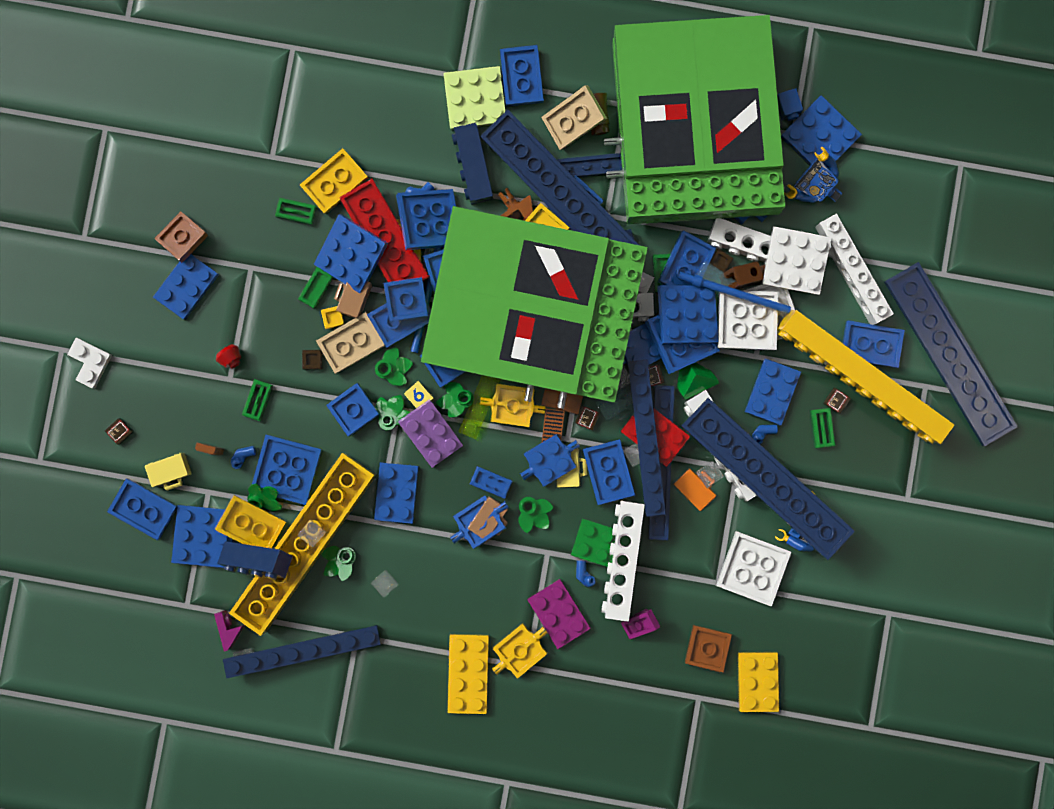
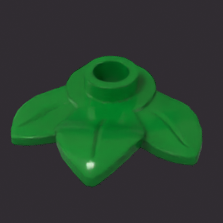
M392 348L384 353L383 359L376 363L375 373L378 377L387 379L390 384L401 386L407 383L404 374L411 368L413 363L407 358L399 357L398 348ZM383 366L388 367V371L386 373H383L381 371V368Z
M450 382L444 386L447 394L436 401V404L441 409L448 410L449 418H455L460 416L465 408L472 406L474 396L469 390H464L461 384ZM463 398H468L466 402H462Z
M401 395L394 396L388 401L380 397L376 402L375 407L380 413L379 426L386 431L393 430L397 425H400L398 421L410 413L407 410H403L404 400ZM386 418L391 419L388 424L385 423Z
M258 484L249 486V495L247 497L249 503L269 511L282 508V505L275 500L278 496L277 489L270 486L261 488Z
M523 498L519 503V510L521 512L519 524L522 530L528 533L533 525L538 528L547 529L549 527V519L546 513L553 509L551 503L545 499ZM526 503L532 504L531 510L525 509Z
M331 546L322 552L321 555L328 560L324 569V576L334 577L338 575L341 581H345L351 576L353 571L352 564L356 560V553L352 548L344 547L340 549L337 546ZM346 554L350 555L348 560L344 558Z

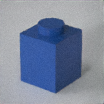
M795 88L777 95L778 111L781 120L788 119V121L797 119L803 111L797 89Z

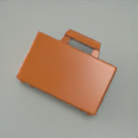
M689 468L674 483V486L699 511L716 497V494L710 489L714 481L704 471L696 475ZM701 475L709 482L708 485L699 478Z

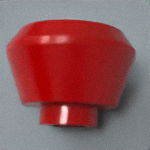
M231 344L223 348L216 355V362L225 368L230 367L233 369L240 364L241 354L237 345Z

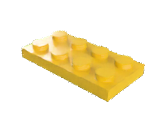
M450 634L448 713L487 714L489 635Z

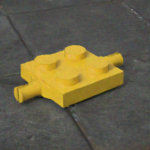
M496 384L495 394L492 399L484 397L480 399V405L491 406V422L529 427L533 412L545 413V406L534 405V389L531 402H528V400L527 402L524 401L527 388Z
M523 623L493 647L501 662L492 670L498 675L503 669L507 668L518 679L547 655L546 650L540 643V639L548 634V632L542 627L534 634Z

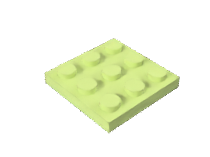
M500 66L444 73L450 130H454V127L475 122L477 127L490 126L505 113Z

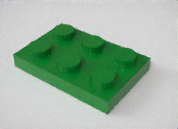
M582 518L571 556L608 567V562L612 563L613 555H610L611 543H615V535H612L613 528ZM627 535L620 538L622 546H628L631 542L630 537ZM620 555L617 558V563L621 566L626 565L628 562L626 555Z

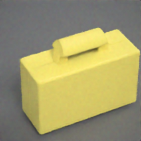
M578 448L570 452L571 458L577 467L557 478V487H580V477L588 475L586 461L579 458ZM579 462H583V473H580Z
M185 453L174 454V456L145 465L151 487L163 485L167 491L182 486V478L192 474ZM174 480L178 481V483L168 486L167 484Z

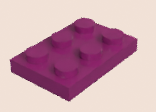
M560 579L527 599L557 649L590 629Z

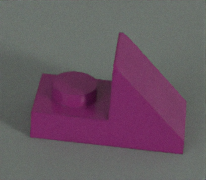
M644 609L629 617V622H621L629 639L652 632L660 627L651 609Z
M226 610L215 613L214 616L223 650L228 651L233 648L245 625L231 628V616L229 613L227 614Z

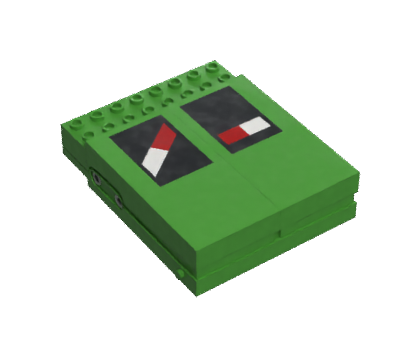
M770 15L615 25L612 47L619 138L604 139V145H620L622 170L607 171L606 174L616 175L606 176L607 178L623 177L627 225L779 215L785 208L782 175L783 155Z
M453 206L421 362L527 384L524 398L526 402L527 400L531 402L534 386L561 391L558 408L564 409L567 393L615 402L648 247Z

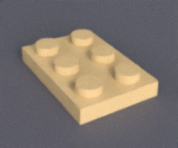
M588 85L582 87L541 117L560 150L565 149L607 119Z
M366 312L360 315L358 319L355 318L316 340L335 374L385 346Z

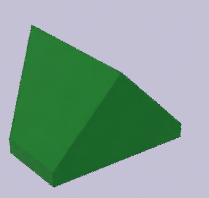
M696 362L679 370L677 389L685 400L719 384V380L711 370Z

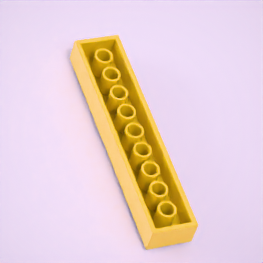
M790 310L789 314H786L777 326L778 335L786 341H793L795 348L801 352L811 354L809 358L816 363L825 364V369L833 375H840V380L843 383L856 387L855 391L863 397L873 399L871 403L878 408L887 409V414L890 417L903 421L902 425L910 431L918 432L917 436L925 442L941 444L954 427V424L799 311Z
M342 453L275 547V549L282 550L293 556L286 578L277 577L276 580L266 578L265 575L262 578L255 576L229 614L260 636L265 634L377 475L346 453Z

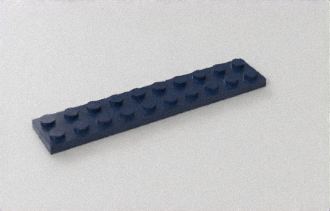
M509 110L480 136L547 207L570 227L571 231L639 245Z
M917 262L884 282L981 445L986 446L1017 428L1018 426L920 263Z
M709 398L681 426L826 560H829L855 532Z

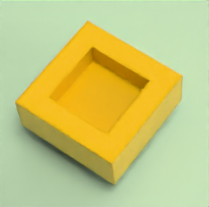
M337 306L321 310L325 329L344 325L342 313L336 311Z

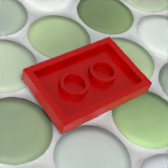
M653 408L659 462L667 467L690 436ZM633 415L620 432L637 444Z

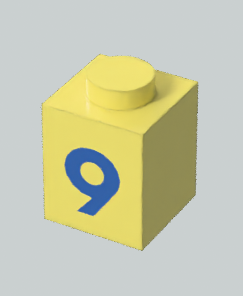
M419 381L404 393L416 408L429 399L431 402L435 400Z

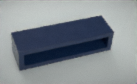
M476 122L454 127L455 133L452 134L454 145H458L459 152H456L458 164L462 163L463 166L460 174L462 182L466 181L467 188L464 189L466 200L470 199L471 205L493 200Z
M225 541L217 564L224 566V570L235 573L237 570L238 573L243 575L251 573V575L260 578L265 575L266 578L276 580L277 577L286 578L293 556L279 549Z

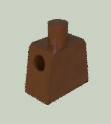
M756 261L732 267L719 275L721 284L737 290L755 285L763 280L765 265L760 266Z

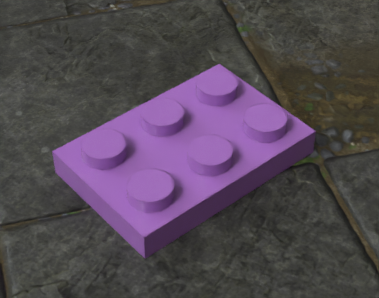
M430 399L398 421L431 467H434L463 446Z

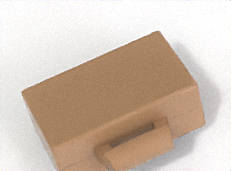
M348 282L346 285L339 284L334 297L339 302L336 311L358 319L362 315L372 284L367 282L360 293L353 290Z
M488 496L473 521L470 522L468 529L481 538L493 532L498 522L494 516L488 517L493 512V508H497L501 503ZM505 509L504 511L499 513L500 519L503 521L505 526L508 522L503 518V516L505 515L508 509ZM487 520L486 526L483 529L479 530L481 527L484 526L485 521Z

